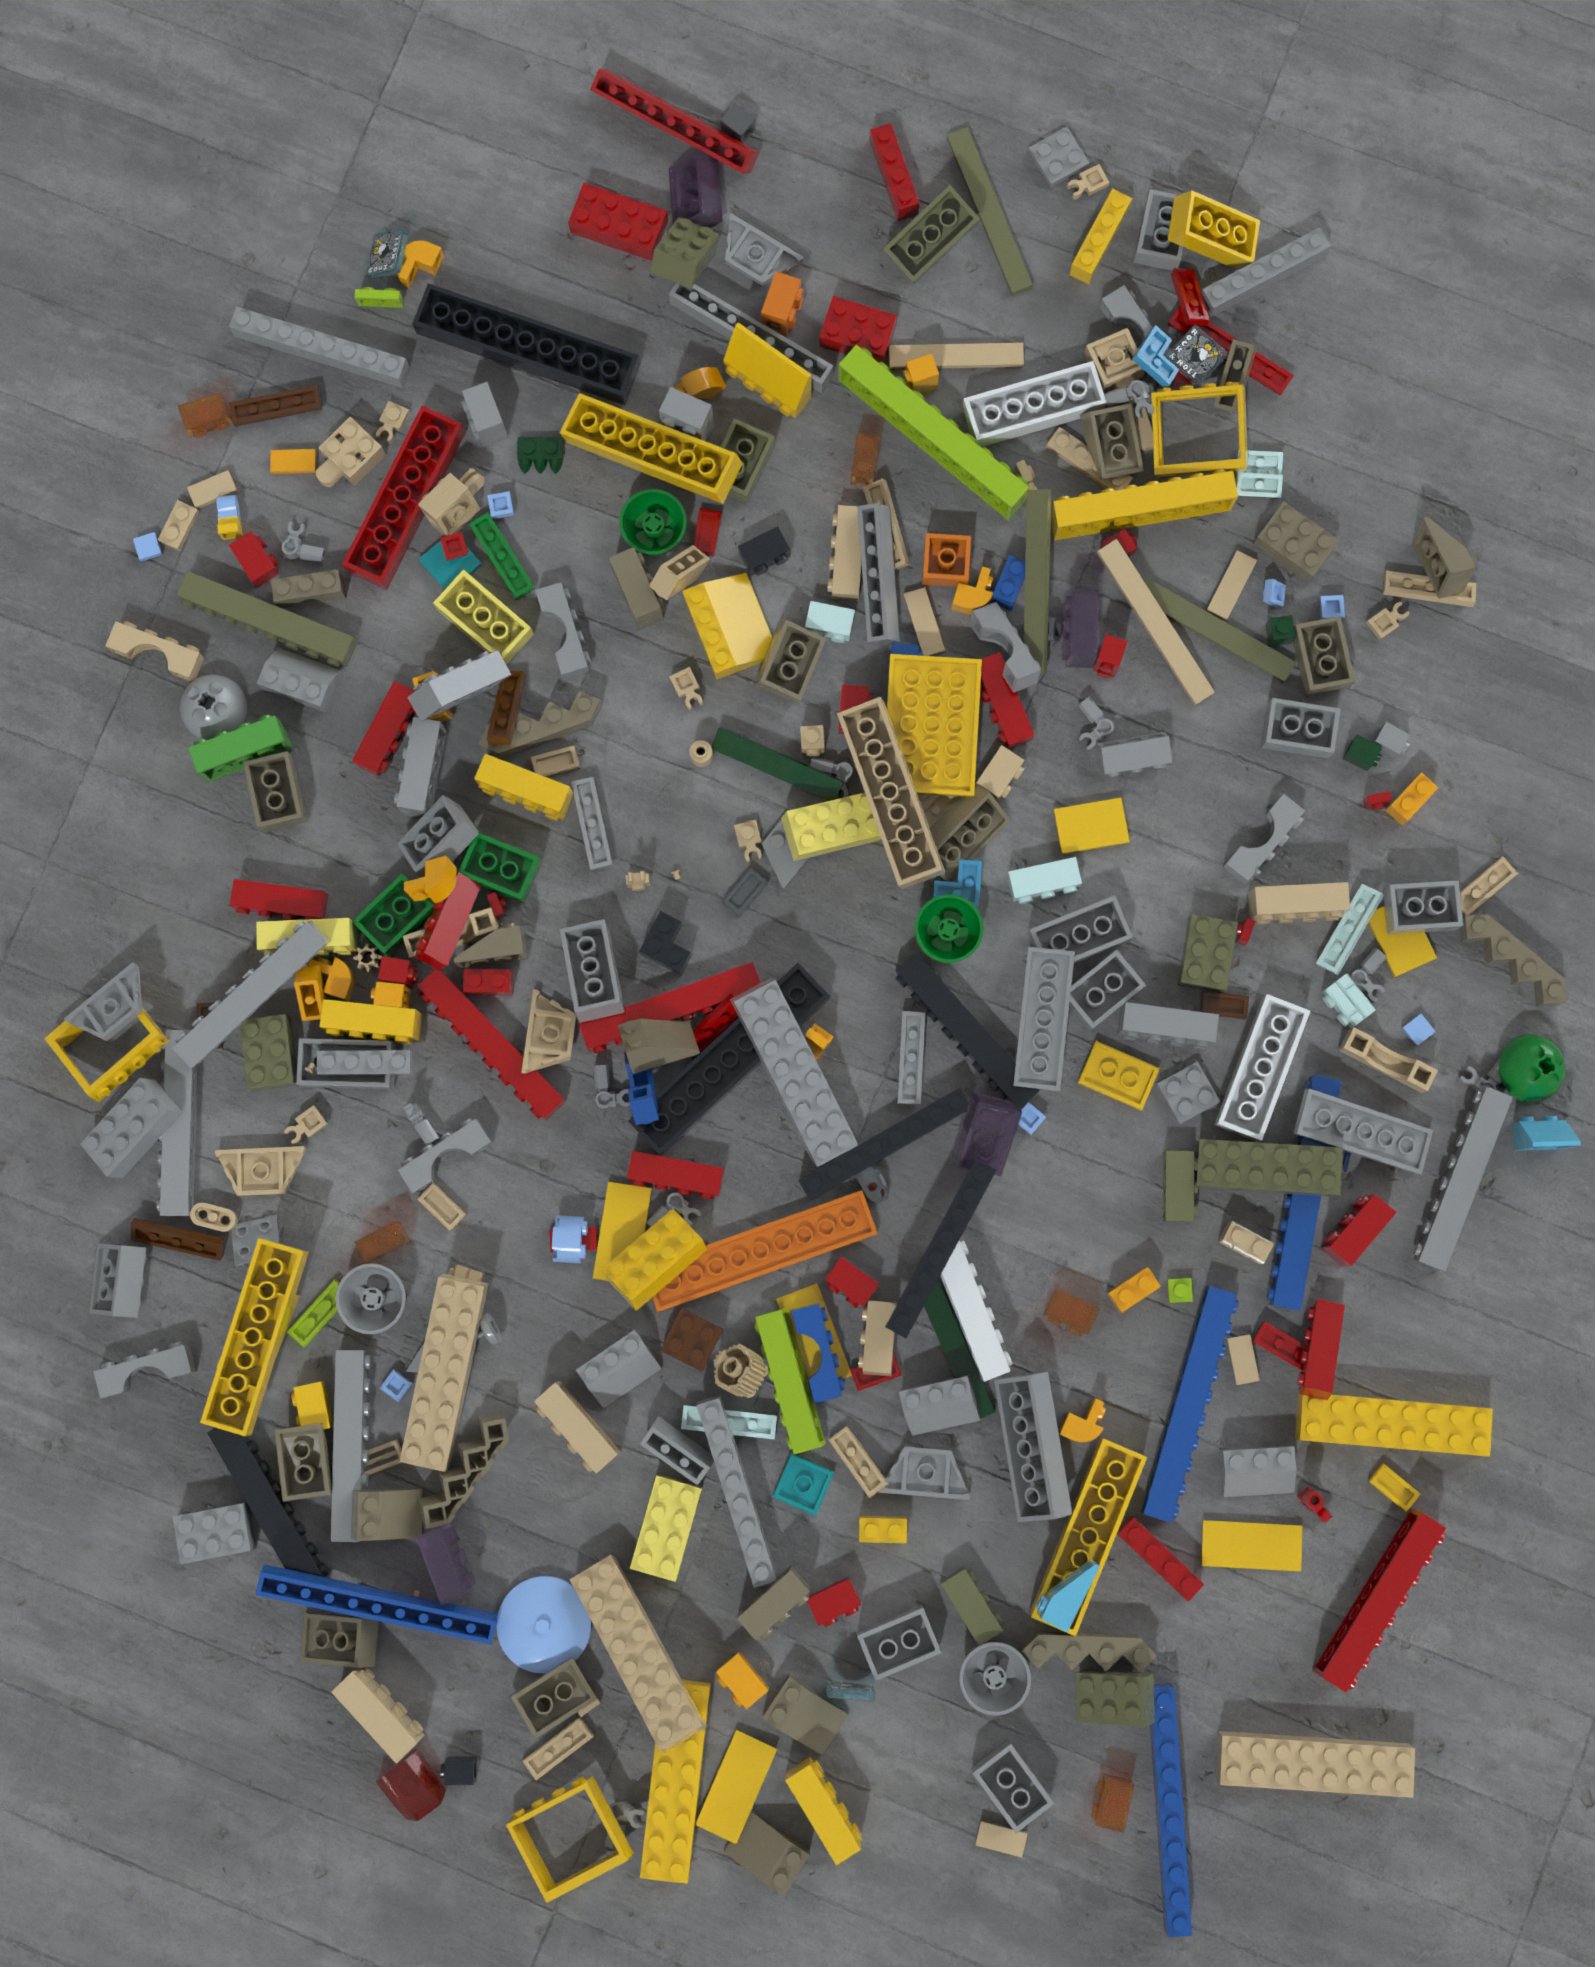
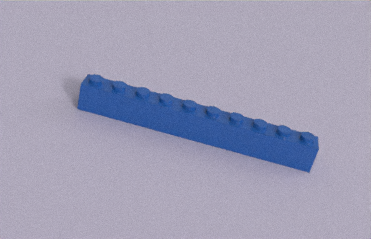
M1313 1075L1309 1080L1305 1081L1304 1091L1305 1089H1312L1339 1098L1342 1080ZM1295 1135V1138L1299 1139L1298 1145L1330 1147L1329 1145ZM1285 1194L1283 1207L1286 1208L1285 1217H1281L1279 1230L1282 1231L1281 1240H1277L1275 1246V1253L1278 1254L1277 1263H1273L1271 1269V1276L1274 1277L1273 1285L1269 1286L1267 1291V1299L1270 1300L1269 1305L1301 1311L1321 1196Z
M1206 1286L1141 1513L1170 1523L1172 1518L1176 1519L1178 1515L1179 1505L1177 1500L1179 1495L1182 1496L1185 1491L1186 1482L1183 1481L1186 1472H1190L1193 1462L1190 1455L1192 1449L1196 1450L1198 1446L1199 1436H1197L1199 1426H1203L1206 1418V1413H1203L1205 1404L1210 1403L1213 1392L1210 1390L1212 1381L1215 1382L1219 1373V1368L1216 1367L1219 1358H1223L1226 1345H1223L1225 1336L1230 1334L1232 1323L1229 1322L1232 1313H1236L1239 1300H1236L1237 1294Z
M265 1564L260 1572L255 1593L256 1596L490 1645L492 1644L498 1615L497 1613Z
M1171 1683L1154 1684L1155 1723L1150 1725L1164 1931L1168 1937L1192 1936L1175 1687Z

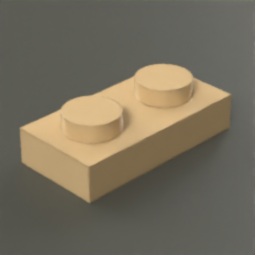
M177 500L158 541L180 551L199 514V510Z

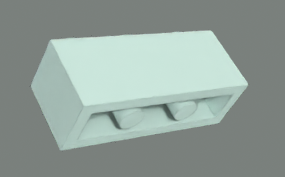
M1076 857L1013 870L1007 874L1013 902L1019 901V904L1033 901L1032 897L1041 896L1042 899L1055 896V892L1073 893L1078 891L1077 888L1082 884Z

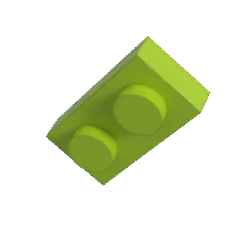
M363 287L362 289H355V300L358 306L403 308L402 295L400 291L394 288L375 290L371 287Z

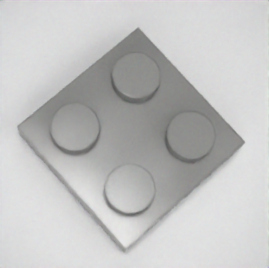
M1068 127L1061 129L1028 149L1029 154L1050 188L1089 167V161Z
M1198 1061L1156 1084L1179 1125L1220 1103Z

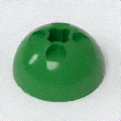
M647 489L634 494L624 504L619 517L620 531L626 543L631 548L634 547L638 553L641 552V554L648 556H658L670 552L680 543L686 531V513L682 504L672 494L659 489Z
M940 895L929 900L920 909L916 917L915 936L920 948L930 958L939 962L955 963L968 958L977 950L983 937V920L978 909L969 900L958 895Z
M1525 1034L1513 1038L1504 1047L1499 1060V1074L1504 1087L1513 1097L1526 1103H1537L1550 1098L1559 1090L1565 1078L1566 1064L1562 1052L1552 1041L1543 1036Z

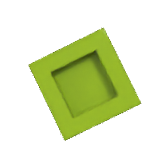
M1191 1278L1167 1279L1168 1303L1193 1302Z

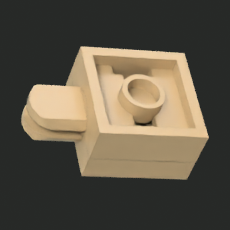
M1128 328L1086 345L1084 357L1087 363L1094 362L1103 393L1126 385L1129 387L1131 382L1142 378L1145 370L1132 360L1138 349ZM1132 397V400H1130V401H1128V402H1125V403H1122V404H1125V405H1126V404H1133V403H1134L1133 397Z
M349 417L318 447L326 461L316 470V477L325 487H332L342 476L356 486L386 454L382 446L355 420Z
M469 469L459 480L449 473L438 482L437 486L430 493L422 498L418 505L430 524L444 537L455 534L480 510L473 495L484 485L485 479L474 469Z

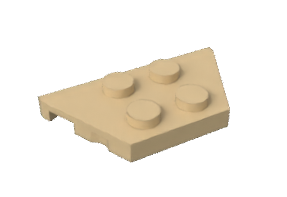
M533 989L521 1072L524 1074L569 1061L572 1052L576 1014L562 1008L553 999L550 1001L540 995V991L537 989Z
M306 1147L215 1150V1155L219 1158L237 1196L286 1194L306 1151Z

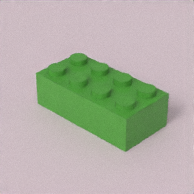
M275 715L262 716L258 719V722L241 724L237 726V730L217 733L215 738L210 740L201 739L194 742V746L188 747L197 773L207 782L244 769V761L293 750L285 726Z

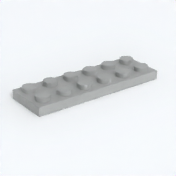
M1028 947L1013 1086L1060 1091L1075 951Z
M1305 1089L1293 1134L1332 1147L1343 1148L1344 1151L1407 1172L1422 1175L1433 1130L1312 1089Z

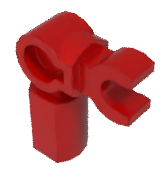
M1307 1486L1297 1495V1498L1309 1511H1314L1322 1522L1326 1523L1332 1518V1515L1322 1506L1324 1499L1317 1491Z

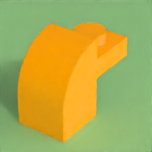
M421 240L407 244L400 252L404 262L398 269V277L401 284L410 288L419 269L436 275L444 258L442 248Z
M704 367L680 378L682 382L674 387V389L697 399H712L724 390L726 385L718 367Z
M982 566L976 587L958 583L951 610L972 614V611L990 604L993 592L986 591L990 590L993 577L989 576L990 568Z
M447 856L425 861V877L404 882V891L414 902L431 898L435 904L439 903L452 893L456 885V866Z
M318 957L317 961L311 959L308 966L319 965L321 974L328 976L323 993L349 1002L355 984L351 968L336 957L332 966L329 960Z
M815 1023L812 1028H809L804 1037L816 1061L822 1056L834 1036Z
M1093 1398L1084 1419L1067 1412L1058 1433L1076 1442H1089L1097 1438L1104 1429L1096 1425V1421H1101L1106 1410L1103 1407L1104 1402Z

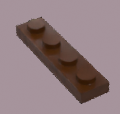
M317 385L229 402L232 423L235 427L322 410Z
M510 671L511 675L499 683L487 735L489 745H511L526 679L524 671Z
M134 1218L131 1222V1241L221 1261L223 1258L224 1238Z

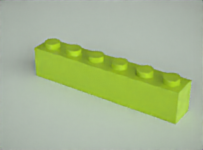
M788 1308L755 1317V1330L761 1336L763 1343L761 1351L769 1364L768 1376L774 1382L776 1389L774 1390V1397L781 1407L782 1413L780 1418L788 1432L787 1443L789 1448L793 1450L794 1454H798L826 1445Z

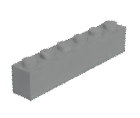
M1318 228L1202 289L1201 293L1209 318L1325 258L1331 245L1322 230Z
M880 503L857 506L867 642L878 645L900 642L890 507Z

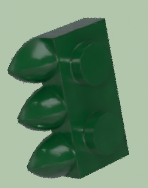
M518 437L517 460L521 471L526 474L530 470L532 462H534L535 469L541 474L545 470L547 462H549L551 470L557 474L563 464V438Z

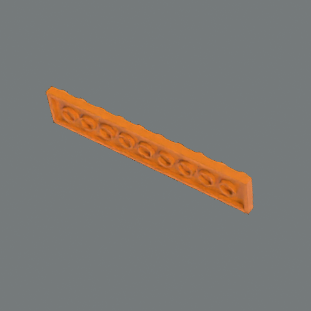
M863 1191L852 1193L705 1245L707 1248L705 1253L652 1297L657 1312L877 1235L878 1233Z

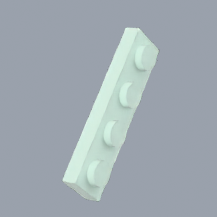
M1361 884L1350 903V910L1342 917L1316 962L1318 966L1339 975L1384 897L1381 892Z
M684 1405L681 1429L705 1432L697 1406ZM725 1410L733 1435L775 1439L777 1415Z

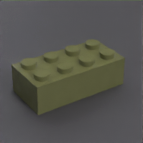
M949 185L883 249L915 284L981 220L952 186Z

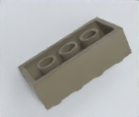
M976 783L974 796H960L930 827L946 872L938 876L942 881L952 882L958 875L959 859L973 860L1010 822V818L991 793Z

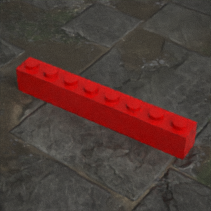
M598 69L590 88L592 92L743 174L751 173L760 153L759 151L608 69Z
M750 962L624 1007L625 1013L579 1023V1027L587 1050L589 1052L594 1051V1054L607 1050V1046L613 1043L616 1046L623 1045L618 1028L620 1024L637 1019L681 1020V1022H687L694 1019V1015L700 1012L703 1015L710 1014L730 993L737 996L760 984V980L754 963Z
M435 969L417 986L421 990L419 995L428 1004L432 1001L437 1007L434 1011L443 1020L448 1018L453 1023L450 1028L459 1037L463 1034L469 1040L466 1043L474 1053L479 1050L484 1056L482 1061L491 1070L495 1067L500 1072L497 1077L506 1086L511 1084L516 1089L514 1095L522 1103L526 1100L532 1106L529 1110L538 1120L541 1117L547 1120L566 1102L537 1070L525 1074L521 1073L524 1056L440 969Z

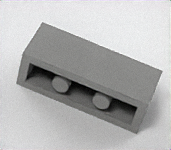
M1165 732L1097 743L1101 771L1111 777L1121 775L1122 771L1130 770V772L1135 773L1143 771L1145 767L1152 766L1154 769L1166 767L1168 763H1172L1169 735Z
M659 1416L640 1442L641 1446L696 1485L700 1483L714 1462L710 1452Z

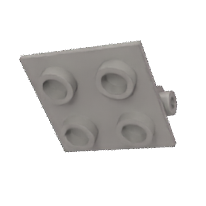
M277 1215L239 1223L231 1231L235 1267L250 1264L258 1238L280 1243Z

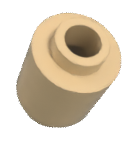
M699 740L691 745L689 753L692 763L697 767L708 766L713 760L710 744ZM699 751H705L703 755L697 754Z

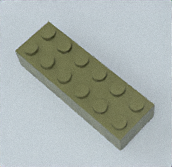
M1200 1139L1197 1186L1205 1189L1341 1197L1344 1150L1339 1147Z

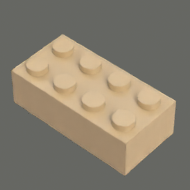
M1348 882L1255 887L1248 893L1249 919L1255 920L1257 925L1270 924L1272 920H1279V923H1292L1295 919H1302V922H1314L1317 918H1325V921H1337L1339 917H1343L1350 910Z
M561 1381L555 1382L534 1401L537 1405L535 1410L542 1418L548 1417L553 1423L550 1425L552 1430L558 1436L563 1435L567 1439L566 1446L573 1454L579 1453L584 1459L581 1463L590 1473L594 1471L597 1474L621 1453L619 1448Z
M368 1667L356 1668L332 1691V1694L397 1764L425 1736L422 1732L423 1727L415 1719L412 1721L406 1715L407 1710L400 1702L395 1703L390 1697L391 1692L383 1684L379 1685L374 1680L375 1675Z

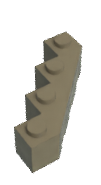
M579 690L570 710L548 702L539 722L518 713L511 745H489L487 735L490 724L487 725L478 745L481 750L504 759L514 753L526 751L552 739L556 740L571 734V732L593 726L602 704L600 699Z
M1489 914L1463 917V927L1459 928L1461 943L1484 941L1486 964L1509 962L1511 985L1534 984L1536 1006L1560 1005L1567 1002L1565 979Z
M501 1411L477 1416L481 1438L458 1443L461 1466L449 1468L446 1472L438 1471L441 1486L440 1494L418 1498L422 1522L426 1529L451 1523L455 1513L462 1503L464 1504L469 1498L477 1482L486 1474L495 1461L494 1459L499 1451L508 1443L506 1418Z
M1036 1631L1019 1647L1037 1669L1054 1653L1071 1670L1089 1654L1105 1671L1123 1655L1139 1672L1157 1657L1136 1634L1120 1635L1077 1632L1076 1636L1067 1632Z

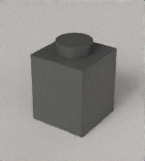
M735 103L730 109L726 108L720 116L721 130L742 143L755 130V119Z

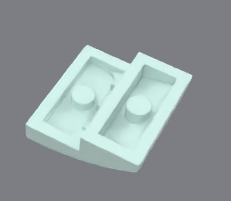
M1237 450V458H1236V459H1240L1239 450ZM1247 450L1248 470L1236 471L1235 483L1238 496L1281 498L1283 452Z

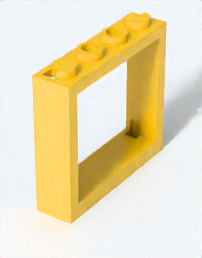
M1226 382L1225 386L1216 387V384L1210 383L1203 384V388L1194 389L1193 386H1181L1180 390L1171 391V388H1163L1151 393L1152 406L1154 407V414H1152L1154 473L1157 478L1194 475L1198 473L1207 474L1222 469L1226 470V472L1248 470L1246 400L1243 384L1239 385V382ZM1237 395L1240 459L1164 465L1161 402Z
M143 1007V1012L137 1017L150 1034L93 1084L89 1083L64 1050L85 1030L64 1021L44 1038L85 1093L98 1103L104 1097L109 1096L111 1091L119 1084L124 1083L134 1071L144 1066L150 1057L161 1051V1048L169 1042L168 1038Z
M593 1775L586 1779L584 1776L577 1778L571 1782L572 1786L566 1790L564 1787L558 1788L551 1793V1798L545 1800L542 1797L531 1804L532 1808L526 1811L524 1808L517 1810L511 1814L512 1819L506 1824L546 1903L621 1865L634 1854ZM585 1789L617 1851L555 1883L523 1822Z

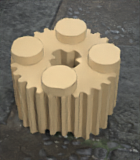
M741 1344L733 1345L728 1350L719 1351V1355H716V1359L713 1360L714 1368H716L714 1371L716 1373L714 1375L715 1384L737 1397H753L756 1389H759L758 1386L762 1385L761 1381H764L763 1378L768 1374V1366L764 1364L762 1357Z

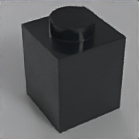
M449 1756L446 1758L445 1763L441 1764V1778H445V1785H474L476 1782L477 1756Z

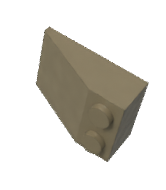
M1131 404L1091 411L1080 415L1084 439L1101 480L1144 471Z
M1424 517L1412 545L1438 599L1463 593L1476 568L1474 558L1470 556L1466 547L1429 517Z
M516 923L503 924L502 928L494 930L456 956L454 963L460 969L529 959L525 931L520 926H516Z
M637 1019L618 1025L633 1074L700 1054L690 1022Z
M323 1423L275 1430L283 1501L331 1495L333 1469Z
M423 1489L352 1490L351 1539L356 1541H374L422 1537V1518L418 1498L423 1497Z
M304 1613L300 1662L353 1668L375 1667L379 1621L352 1615Z
M573 1657L509 1695L535 1739L597 1700Z
M789 1673L764 1711L762 1718L783 1733L823 1755L849 1714Z
M751 1810L737 1844L729 1842L724 1852L762 1883L784 1897L808 1859L810 1848Z

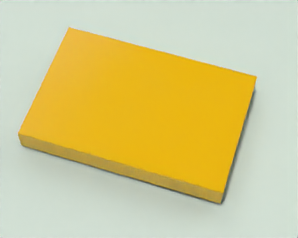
M1122 798L1053 810L1061 855L1130 842Z
M1383 906L1375 910L1368 925L1381 952L1386 955L1385 960L1393 977H1397L1437 958L1425 932L1387 935L1385 908Z
M1095 1041L1078 1084L1142 1111L1160 1068L1099 1041Z

